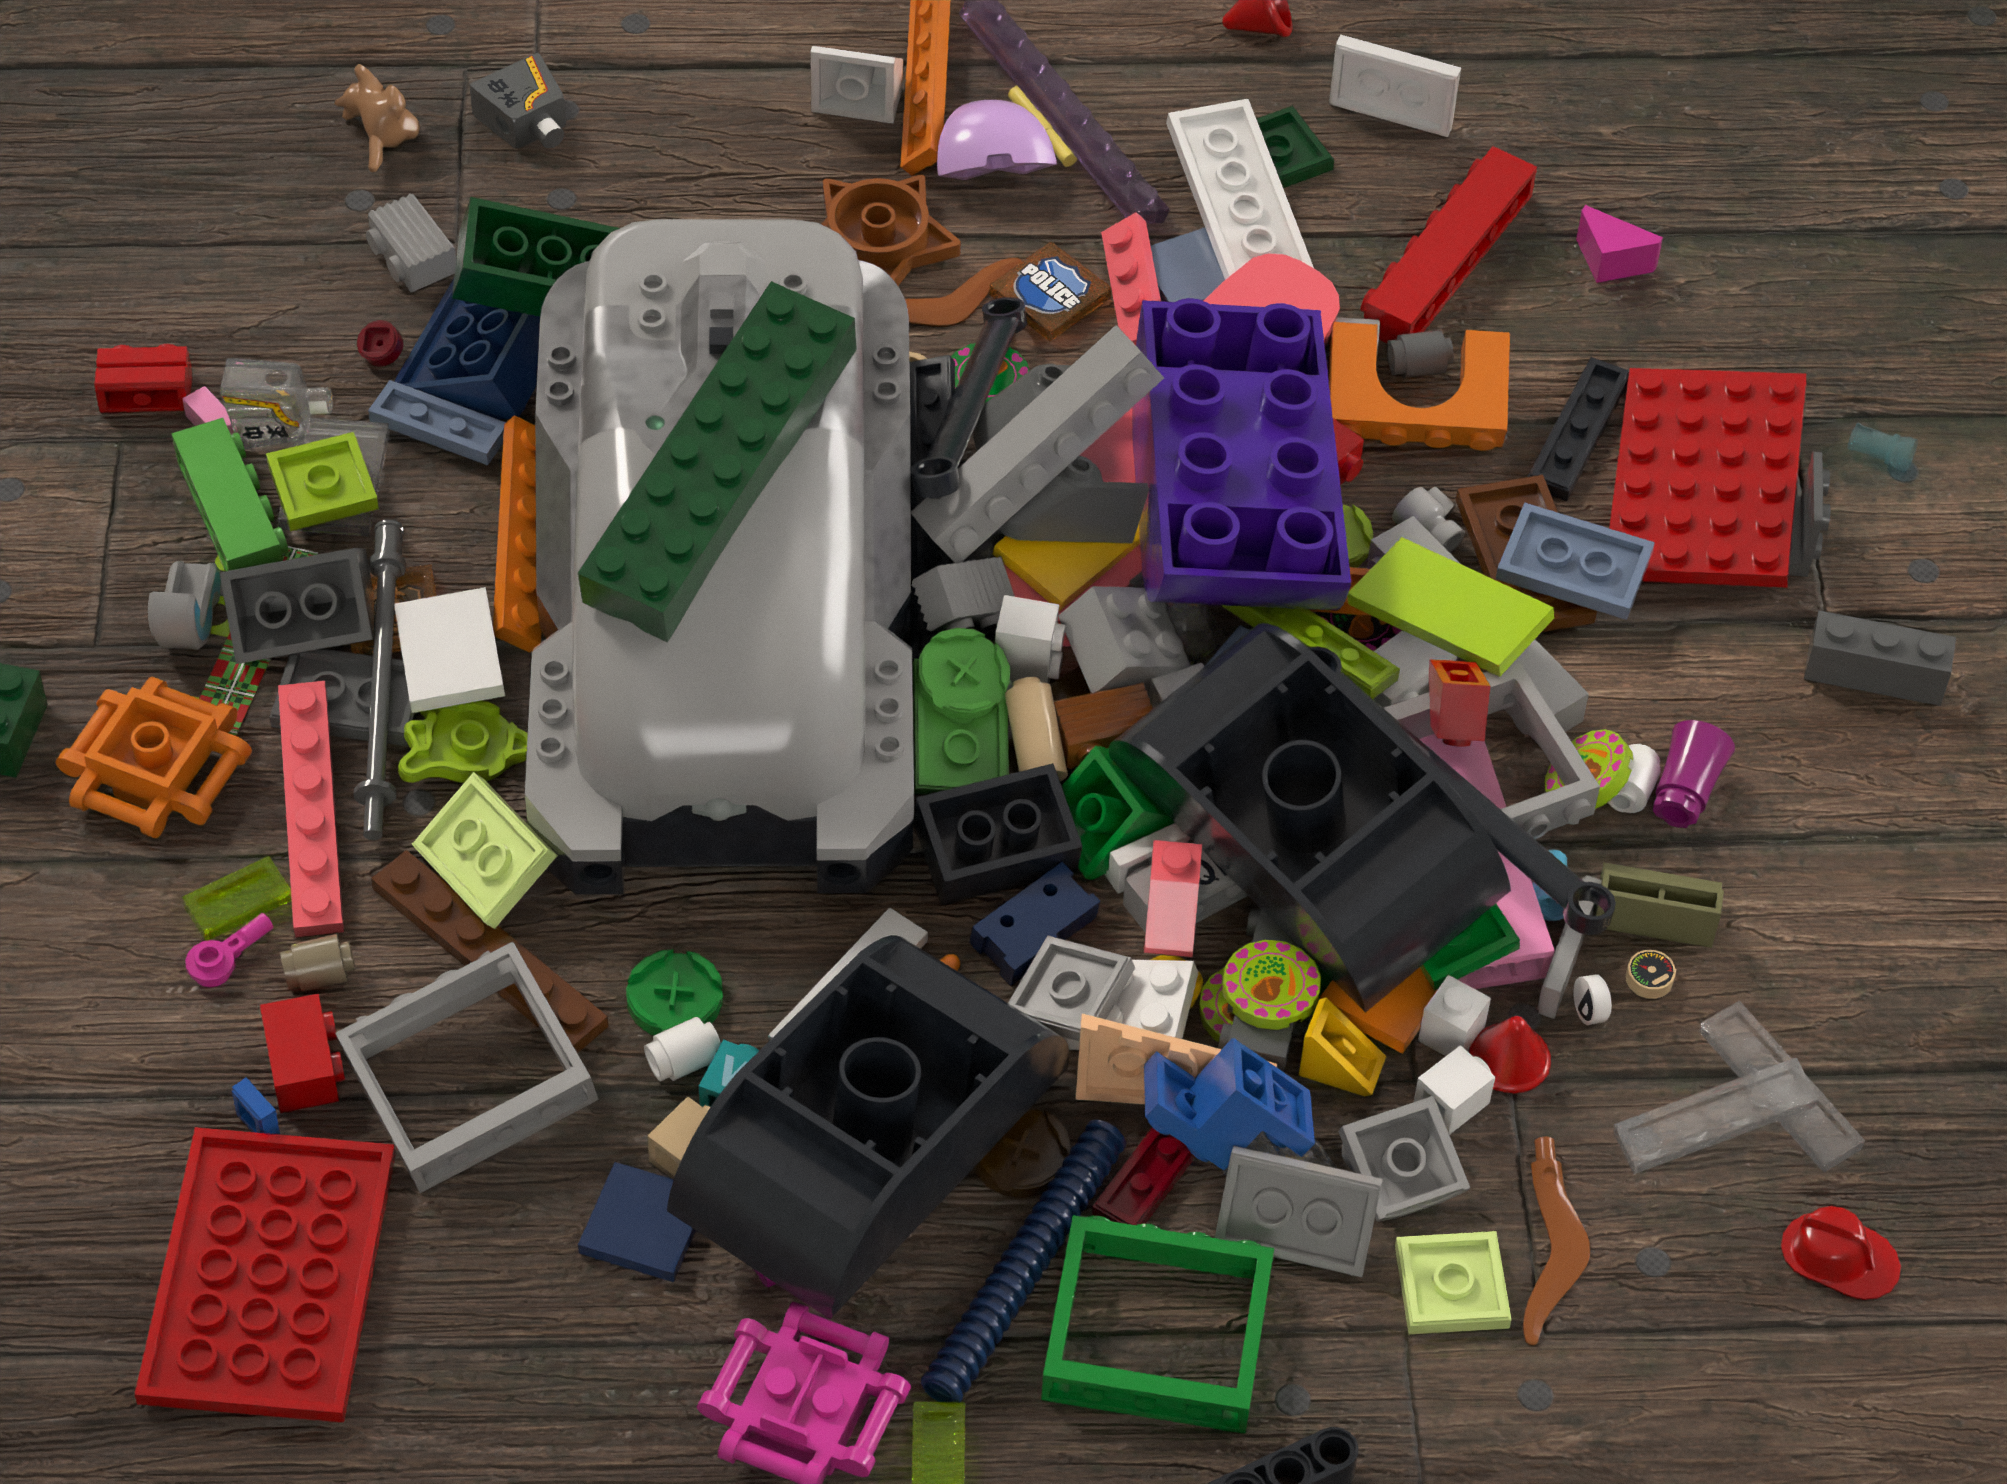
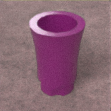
M1684 720L1674 725L1669 753L1662 777L1656 789V799L1653 805L1655 815L1667 822L1668 825L1677 828H1687L1689 825L1697 823L1700 813L1706 808L1710 794L1722 770L1735 752V744L1726 732L1712 724L1698 720Z

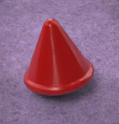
M1238 0L1222 19L1223 26L1227 29L1280 35L1283 38L1289 37L1293 28L1287 0Z
M1513 1016L1501 1023L1484 1028L1477 1035L1468 1050L1473 1057L1481 1058L1489 1066L1492 1074L1495 1076L1493 1089L1504 1093H1522L1536 1088L1545 1080L1551 1068V1054L1547 1044L1520 1016Z

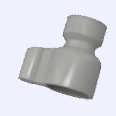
M1423 487L1410 491L1399 502L1392 515V520L1397 525L1414 516L1449 553H1452L1458 547L1465 535V531L1453 520H1445L1450 516L1456 504L1437 487H1433L1429 491Z

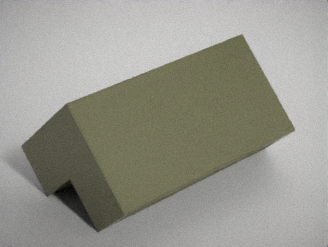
M1603 862L1600 875L1601 885L1610 890L1616 902L1610 926L1606 930L1712 948L1722 911L1724 890H1722L1721 882ZM1596 904L1594 916L1605 914L1603 909Z

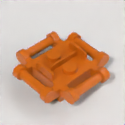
M150 677L140 690L132 687L127 695L110 689L105 690L97 700L96 705L98 709L73 745L62 750L56 759V765L68 776H80L70 793L69 804L71 807L82 811H87L90 808L140 827V831L144 835L158 838L165 829L167 818L172 810L181 813L194 824H205L212 814V803L236 767L245 764L252 753V749L243 739L229 734L237 719V708L225 703H220L218 706L171 689L167 687L166 681ZM214 751L222 754L197 793L193 795L185 792L211 752ZM101 784L112 787L113 794L117 798L98 792L97 789Z

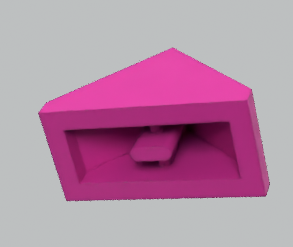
M1585 205L1581 211L1576 240L1596 283L1654 272L1658 264L1663 237Z

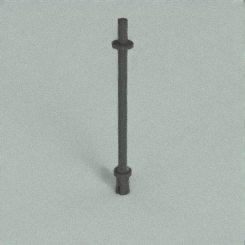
M382 520L375 525L374 554L369 560L370 573L377 577L367 775L366 780L358 783L353 793L354 799L359 804L365 805L363 836L368 840L382 838L384 807L392 804L393 800L397 797L396 788L391 783L385 781L396 579L404 575L406 571V560L402 556L404 527L396 520Z

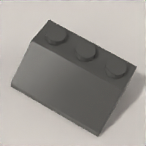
M351 548L219 572L236 664L374 639V591L366 549Z

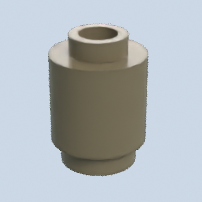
M338 934L291 944V950L280 952L282 967L289 990L301 988V991L304 992L347 982V971L356 970L350 942L340 943Z

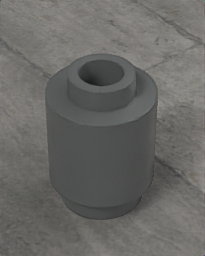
M1441 330L1402 334L1397 336V340H1389L1387 342V362L1390 373L1392 375L1401 374L1403 378L1445 373L1447 364H1452L1454 360L1452 341L1449 337L1444 338Z

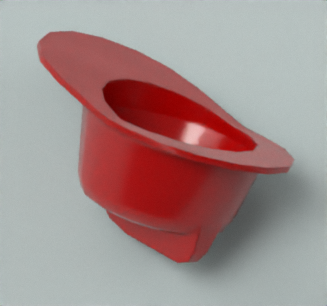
M1835 1206L1818 1208L1812 1213L1804 1214L1792 1221L1783 1233L1781 1250L1786 1263L1793 1271L1846 1296L1861 1300L1878 1299L1890 1293L1899 1281L1901 1264L1896 1250L1887 1239L1863 1226L1858 1217L1845 1208Z

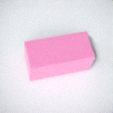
M205 386L182 398L185 416L195 426L224 418L230 434L239 433L237 419Z

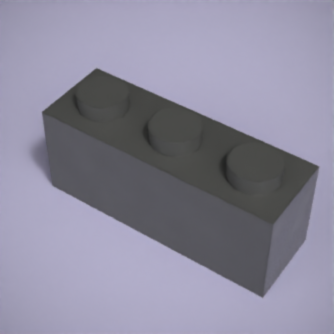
M1818 610L1809 642L1804 679L1941 706L1952 673L1956 637Z

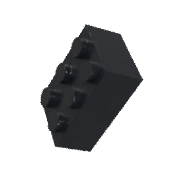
M1053 763L916 797L913 824L941 906L1035 882L1061 862L1072 872L1078 870L1083 846Z

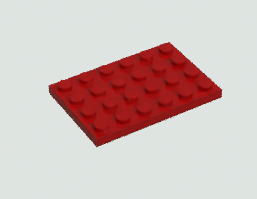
M1651 368L1629 369L1609 529L1655 542L1653 553L1642 581L1788 587L1807 374Z
M195 1127L134 1394L137 1405L344 1423L396 1157L394 1144Z

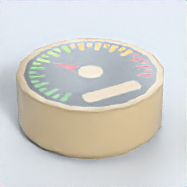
M1643 950L1637 952L1629 961L1626 971V982L1629 988L1638 996L1648 999L1663 997L1671 991L1676 976L1675 965L1671 958L1660 951Z

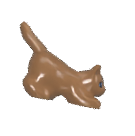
M358 64L354 69L358 83L350 84L343 93V96L335 100L334 104L337 107L345 108L342 114L345 120L359 116L362 118L365 131L369 136L368 167L369 171L374 173L377 172L383 162V147L396 148L404 141L415 139L419 134L420 124L418 119L405 108L406 99L395 86L390 84L384 90L379 80L366 67Z

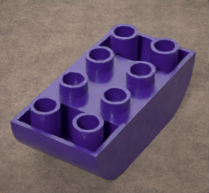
M1194 298L1181 299L1176 302L1142 300L1136 346L1164 377L1161 382L1132 407L1136 483H1148L1149 487L1139 521L1142 575L1148 600L1150 602L1338 611L1343 606L1349 593L1351 575L1321 310L1299 309L1284 303L1256 307L1209 304Z

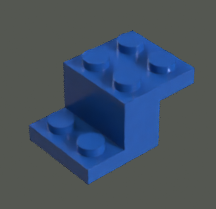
M1232 1038L1196 1077H1193L1157 1051L1144 1064L1145 1117L1159 1133L1163 1135L1171 1134L1180 1140L1196 1158L1203 1162L1210 1161L1222 1170H1225L1229 1166L1233 1146L1246 1148L1262 1131H1264L1267 1138L1273 1144L1280 1148L1288 1147L1301 1157L1315 1144L1310 1090L1235 1038Z

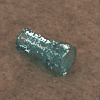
M1857 422L1850 436L1848 449L1884 460L1885 465H1893L1897 470L1906 473L1914 458L1918 439L1901 437L1897 433L1892 436Z

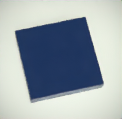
M614 1162L578 1243L579 1254L674 1282L696 1230L667 1212L669 1194L674 1179Z

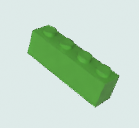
M224 418L171 433L178 465L224 570L230 571L283 561L282 555L289 553L284 533L281 527L273 529L270 522L274 521V515L270 502L266 495L259 497L256 490L260 489V484L252 463L244 465L242 459L246 458V453L239 433L230 434Z

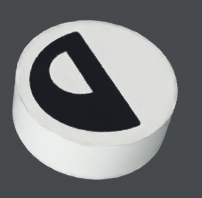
M1597 974L1578 977L1574 984L1573 995L1579 1018L1586 1025L1606 1022L1611 1014L1612 1007L1611 996L1606 982Z

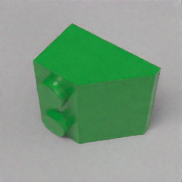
M1095 745L1061 786L1083 846L1078 868L1086 879L1093 880L1106 874V871L1109 870L1110 852L1175 823L1109 757V748Z

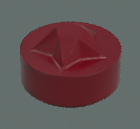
M377 320L367 324L357 338L358 352L373 366L383 367L393 363L403 350L404 343L401 333L391 323L384 320Z

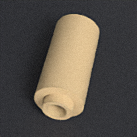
M1038 677L1018 679L1012 683L1013 688L1005 692V700L1019 772L1053 763L1059 781L1067 778L1068 773L1051 685L1040 682Z

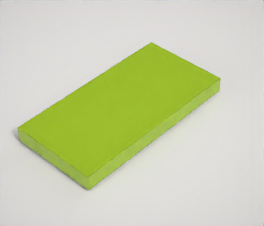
M1403 537L1389 549L1347 595L1348 605L1468 662H1476L1480 668L1499 677L1554 619V608Z

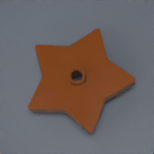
M917 175L901 181L874 178L852 184L833 179L823 180L826 219L821 225L842 235L856 251L858 260L878 266L898 286L913 268L960 256L961 241L929 215L926 205L924 175Z

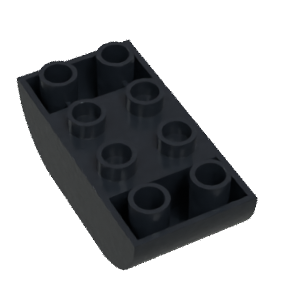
M1266 623L1256 625L1110 743L1109 757L1196 844H1202V850L1365 1013L1511 891L1508 874L1492 840L1472 810L1450 783L1313 651L1294 636L1274 625Z
M898 935L883 937L860 951L735 1074L701 1121L682 1157L670 1190L667 1212L831 1319L1067 1070L1069 1065L1068 1043L1059 1034L905 938Z

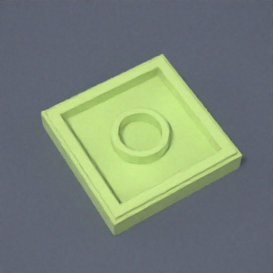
M1496 1231L1396 1237L1395 1250L1409 1335L1510 1328L1511 1314Z

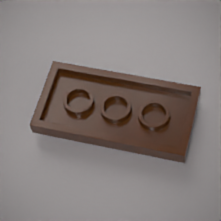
M1543 475L1457 489L1456 503L1483 574L1554 608V619L1542 632L1595 623L1596 610L1496 579L1499 563L1524 502L1557 512Z

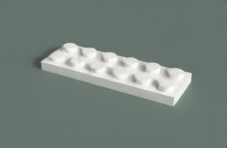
M1249 99L1168 113L1167 127L1224 279L1226 280L1253 257L1268 253L1284 254L1314 268Z

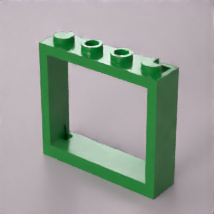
M1073 1215L1043 1372L1041 1400L1246 1434L1274 1248L1261 1246L1259 1243L1251 1240L1235 1242L1212 1238L1202 1232L1180 1233L1162 1230L1152 1224L1130 1225L1112 1222L1102 1216L1081 1217ZM1083 1252L1254 1279L1237 1388L1063 1360Z

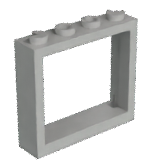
M1520 661L1513 662L1500 677L1489 671L1483 673L1491 686L1488 714L1515 706L1565 785L1501 810L1534 839L1543 836L1549 830L1568 823L1572 825L1579 824V819L1593 815L1600 786ZM1429 692L1384 708L1419 739L1434 734L1430 726Z
M513 942L491 953L489 950L486 951L478 960L458 970H450L441 974L433 983L414 993H405L398 996L390 1005L369 1016L355 1018L357 1022L335 1033L347 1060L419 1193L599 1100L588 1071ZM515 983L565 1071L414 1149L366 1059Z

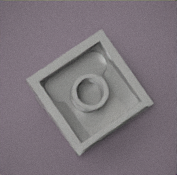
M1434 1096L1342 1126L1338 1131L1343 1142L1342 1157L1346 1165L1355 1173L1383 1179L1375 1215L1377 1222L1396 1219L1440 1204L1470 1189Z

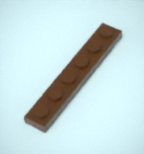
M405 850L371 878L374 891L464 966L478 960L488 950L491 953L513 942L577 1053L609 1027L606 1014L502 928L497 926L494 929L484 923L450 885L409 851ZM515 983L496 992L540 1028Z

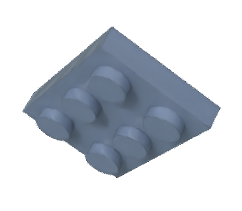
M1524 502L1499 563L1496 579L1627 620L1652 556L1655 542Z

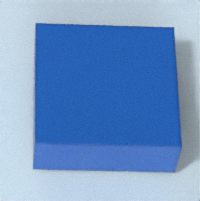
M247 1077L232 1086L236 1114L250 1131L281 1135L276 1110Z

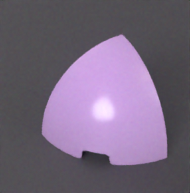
M980 100L960 106L947 119L938 145V176L967 180L997 170L1027 174L1057 165L1052 143L1042 124L1024 107L1009 101Z

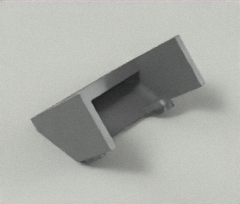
M1044 364L1036 366L985 402L972 433L976 450L978 451L1071 365ZM1078 456L1005 522L999 530L1012 539L1025 541L1133 543L1149 492L1148 483L1103 482L1099 468L1088 458Z

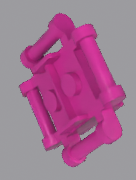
M795 1301L790 1304L778 1334L767 1330L764 1325L753 1319H741L734 1333L736 1342L712 1389L704 1391L697 1405L698 1411L705 1417L731 1427L726 1431L721 1440L717 1457L732 1464L739 1460L798 1484H823L826 1475L831 1476L835 1468L858 1477H868L876 1462L873 1454L897 1404L904 1403L911 1389V1385L903 1377L893 1373L881 1374L877 1372L886 1354L889 1337L877 1332H873L870 1336L809 1312L808 1306ZM804 1332L859 1353L863 1357L858 1365L848 1361L847 1353L806 1336H801L799 1342H797L800 1333ZM754 1350L764 1353L767 1356L742 1406L730 1402L729 1399ZM870 1395L878 1397L855 1446L845 1447Z

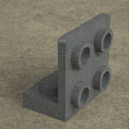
M1812 452L1801 496L1796 495L1789 575L1808 577L1812 559L1819 560L1821 556L1823 535L1820 533V530L1827 531L1829 527L1831 507L1830 504L1823 503V496L1828 494L1830 470L1823 469L1822 452Z

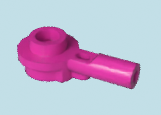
M261 913L223 942L209 940L195 945L188 952L185 959L186 969L190 977L205 987H216L225 983L236 968L235 959L241 955L242 951L273 929L271 920L264 913Z

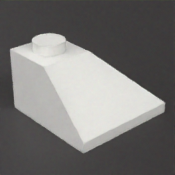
M812 46L811 112L894 123L903 89L902 58Z

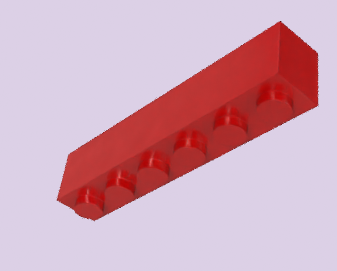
M1494 146L1491 147L1482 160L1477 158L1472 163L1465 181L1461 185L1455 184L1447 197L1446 204L1440 211L1435 209L1431 213L1425 230L1419 237L1414 235L1405 248L1404 256L1398 263L1393 261L1388 266L1382 283L1378 288H1371L1366 293L1360 310L1364 313L1363 319L1380 321L1379 340L1387 343L1389 340H1397L1398 335L1424 332L1532 197L1537 166Z

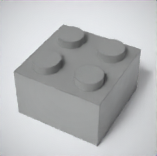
M1092 586L1058 615L1061 624L1066 625V636L1091 693L1143 682L1149 696L1151 679L1191 666L1184 652L1183 643L1177 636L1166 611L1165 602H1150L1145 588Z

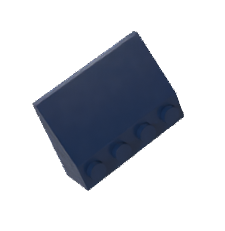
M453 278L394 382L498 420L511 419L514 415L519 417L537 385L540 317L452 299Z

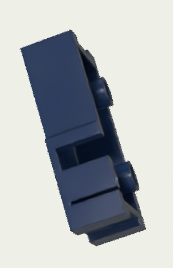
M1063 862L972 927L969 943L979 954L984 952L1000 968L999 975L1010 986L1020 980L1022 976L1024 977L1047 936L1066 940L1097 917L1100 900L1093 893L1088 895L1072 879L1073 872Z

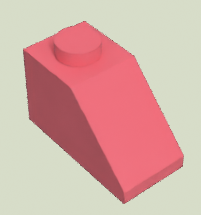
M1154 840L1144 953L1193 957L1202 844Z

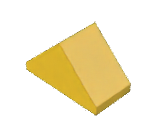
M1327 997L1319 999L1304 1037L1299 1076L1364 1097L1372 1095L1386 1055Z

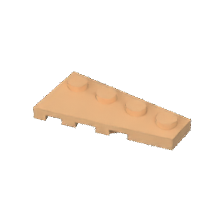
M1082 1014L1076 1100L1145 1104L1144 1064L1156 1051L1193 1077H1196L1222 1049ZM1269 1062L1277 1067V1063Z

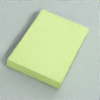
M474 772L412 843L414 848L483 922L494 929L558 856L482 777Z

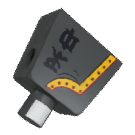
M538 52L469 84L472 114L513 148H521L536 140H539L545 148H553L563 140L564 131L562 128L566 124L565 99Z

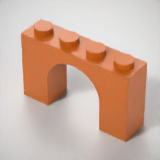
M1333 322L1329 356V389L1333 419L1363 439L1381 440V442L1388 445L1423 442L1429 447L1444 448L1455 444L1469 445L1470 448L1480 451L1503 447L1508 425L1509 332L1466 330L1461 347L1460 388L1449 400L1440 405L1429 408H1415L1401 404L1393 399L1379 382L1376 371L1378 324Z

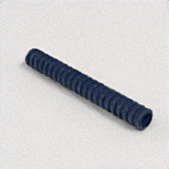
M1091 1120L1086 1125L1085 1132L1080 1134L1077 1143L1072 1146L1070 1155L1065 1157L1062 1166L1055 1172V1178L1050 1180L1047 1190L1042 1192L1039 1202L1033 1206L1032 1213L1025 1218L1024 1225L1017 1230L1016 1237L1010 1241L1008 1249L1002 1253L1000 1261L993 1267V1273L987 1276L985 1285L979 1288L977 1297L969 1304V1310L962 1314L961 1322L955 1325L953 1334L945 1340V1346L938 1351L937 1359L930 1363L929 1371L921 1377L923 1389L935 1401L944 1405L957 1406L963 1400V1393H966L971 1388V1381L978 1377L979 1369L987 1363V1356L994 1352L995 1344L1002 1340L1003 1332L1009 1329L1011 1320L1018 1315L1019 1308L1027 1300V1295L1033 1292L1035 1283L1042 1278V1271L1049 1267L1050 1259L1056 1256L1058 1248L1064 1244L1066 1236L1070 1233L1073 1215L1081 1216V1212L1087 1208L1089 1200L1095 1196L1096 1189L1102 1185L1104 1177L1111 1171V1165L1117 1162L1119 1154L1126 1148L1127 1142L1115 1126L1101 1120Z

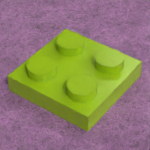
M354 432L266 453L268 467L290 531L379 509L377 495Z

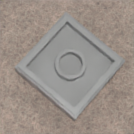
M1047 936L1008 1003L1060 1036L1080 1041L1082 1014L1106 1019L1135 970V965L1131 957Z

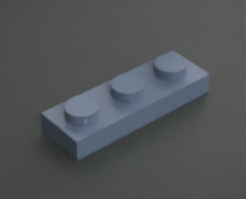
M389 380L368 410L369 420L374 424L485 465H489L503 444L504 424L506 422Z

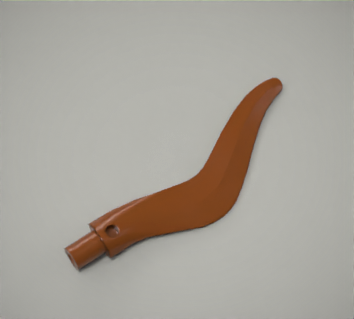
M1008 258L997 261L983 268L947 296L905 299L908 307L909 323L936 327L953 326L961 323L977 309L1004 276L1022 266L1021 259Z
M1539 1137L1534 1141L1536 1161L1531 1163L1533 1185L1550 1239L1551 1253L1544 1270L1534 1286L1524 1313L1523 1334L1528 1345H1536L1538 1343L1543 1324L1549 1313L1580 1277L1590 1258L1588 1235L1567 1196L1563 1182L1562 1164L1556 1160L1555 1142L1551 1137Z

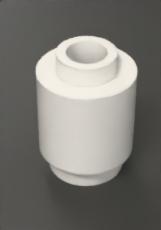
M1642 744L1629 745L1633 752V760L1630 759L1628 765L1632 770L1620 792L1607 802L1619 812L1636 813L1643 810L1661 774L1658 754L1650 747Z
M694 1017L654 1035L653 1042L644 1045V1051L651 1070L659 1081L667 1078L675 1081L710 1065L721 1042L714 1026L710 1022L703 1024L698 1017Z

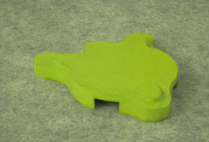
M481 700L421 711L420 713L426 719L412 720L404 726V738L411 750L400 760L398 773L403 781L409 783L418 782L428 777H440L465 783L473 772L485 781L498 777L512 765L526 761L528 733L519 729L512 721L509 724L500 715V708L488 701Z

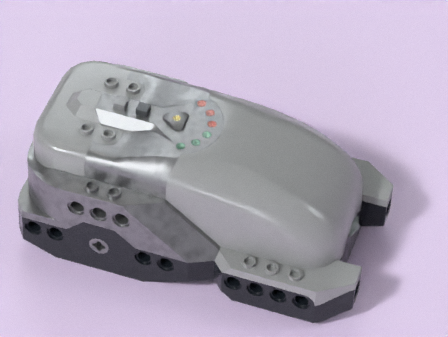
M653 219L632 222L611 232L595 248L590 261L577 264L560 276L549 290L541 310L535 411L536 593L539 625L546 640L533 649L531 659L525 802L528 825L558 855L547 867V870L575 895L624 894L626 867L817 866V893H867L900 865L913 849L912 648L902 641L910 628L911 610L909 315L905 298L898 285L884 270L874 264L858 260L856 251L842 235L816 222L796 219ZM772 281L854 317L857 350L798 442L779 466L738 526L667 643L642 631L631 622L609 616L582 603L577 573Z

